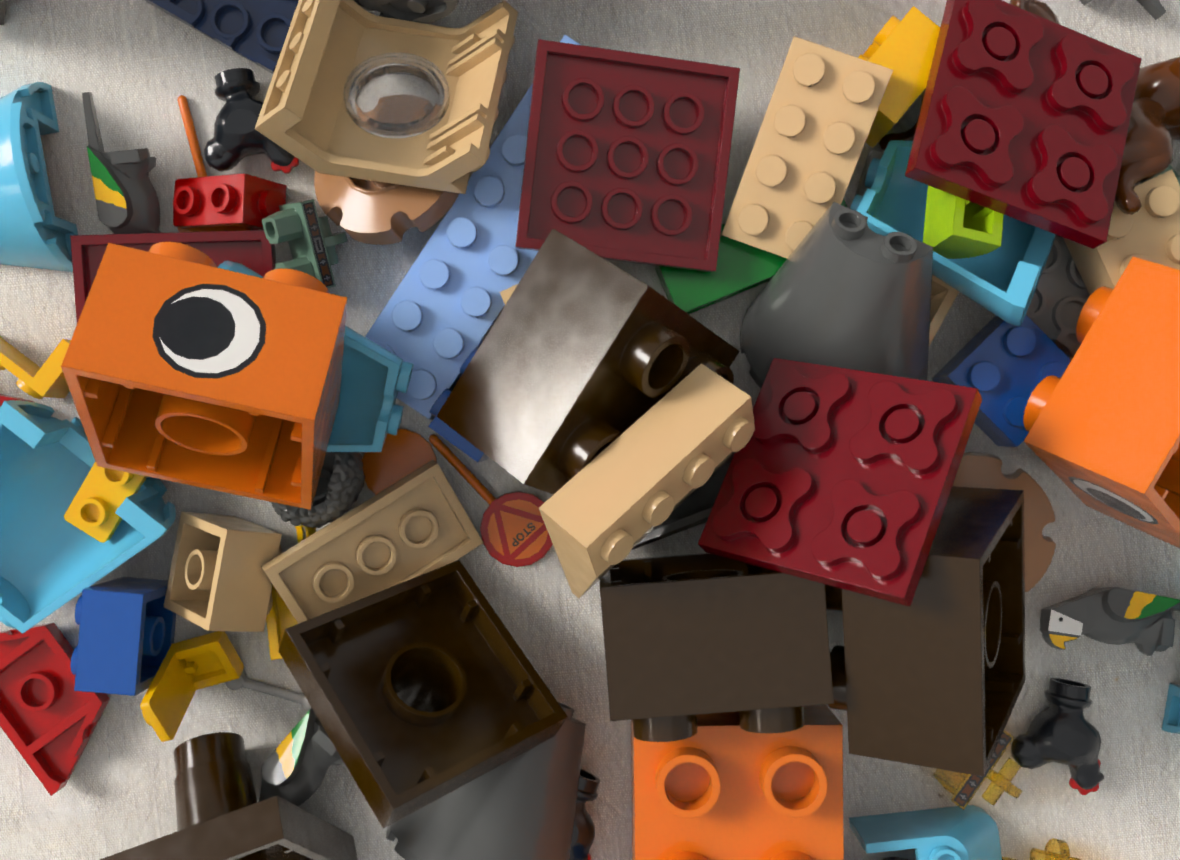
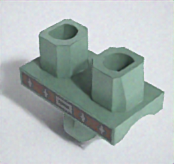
M314 199L279 205L280 211L262 219L265 236L269 243L278 244L288 241L293 258L276 263L275 269L302 271L320 280L327 288L336 286L331 265L339 263L335 245L348 242L346 232H331L328 216L318 217Z

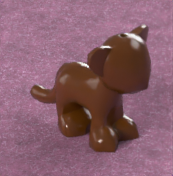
M1180 57L1154 63L1139 70L1115 195L1117 206L1125 214L1133 215L1142 207L1140 199L1134 191V185L1141 180L1149 179L1163 172L1173 161L1172 139L1180 140Z

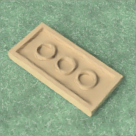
M794 36L721 235L788 259L832 203L836 202L841 205L893 70Z
M432 460L262 565V568L299 624L453 563L483 544V541L439 464Z

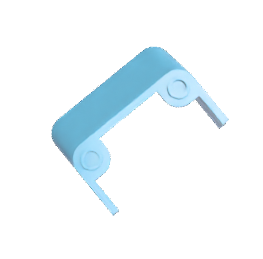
M974 805L849 818L850 828L866 854L915 849L916 860H1002L999 830L996 822L982 808Z

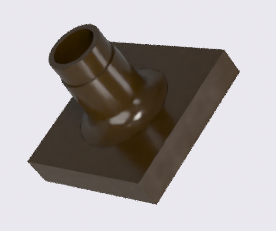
M460 560L285 629L279 648V653L383 829L554 737L568 717Z
M230 732L201 735L189 739L175 748L173 754L176 771L174 786L177 832L100 859L358 860L352 835L279 796L257 802L251 767L246 758L244 739L241 735Z

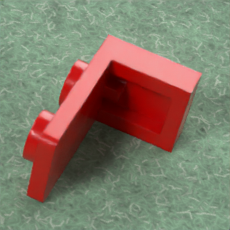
M245 173L177 179L175 181L173 197V225L180 228L236 225L254 230H264L262 219L280 211L279 205L286 204L287 185Z

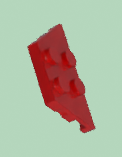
M55 623L33 626L23 634L17 629L0 632V727L51 796L66 786L110 700L106 693L74 691L75 675L71 672V657L74 649Z

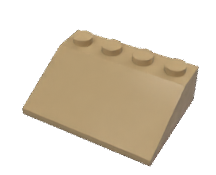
M701 363L539 507L570 589L578 598L583 596L611 568L623 561L641 540L656 526L662 524L672 511L697 488L703 486L734 452L746 446L755 431L752 398L750 395Z

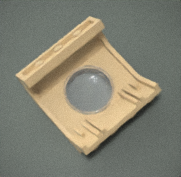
M299 0L255 130L318 173L466 194L470 172L478 171L486 163L490 155L489 143L493 125L499 115L497 107L502 86L507 78L506 66L509 53L515 42L514 30L518 12L503 0L467 26L450 28L377 16L369 13L353 0Z

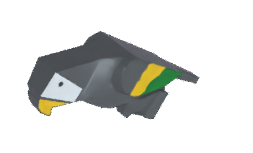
M92 92L82 93L89 144L87 151L99 220L108 226L114 234L162 233L159 230V200L149 179V172L156 166L157 158L150 157L148 148L104 152Z
M1119 587L1092 588L1086 593L1041 609L1040 631L1045 642L1059 650L1066 649L1065 642L1076 640L1081 635H1085L1106 644L1121 645L1135 643L1141 653L1152 656L1154 651L1162 652L1166 651L1169 647H1173L1175 619H1172L1171 610L1180 612V600Z
M312 708L262 764L261 773L263 778L258 802L279 796L296 806H300L317 791L330 765H341L344 763Z

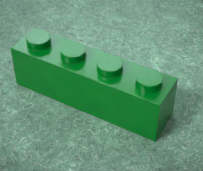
M843 198L841 205L847 207V204ZM724 223L721 225L715 272L656 265L655 270L667 299L690 315L769 282L787 258L721 235L725 226Z

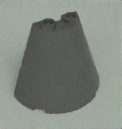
M833 202L746 311L740 332L741 353H745L751 366L749 374L755 383L762 388L773 358L927 381L933 247L899 231L891 232L886 236L876 234L868 227V217L856 210Z
M558 702L568 717L554 737L389 825L386 831L387 840L394 841L395 838L398 839L394 850L405 860H570L586 724L572 718L574 709Z

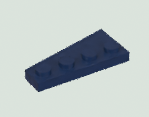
M299 0L145 1L273 74Z

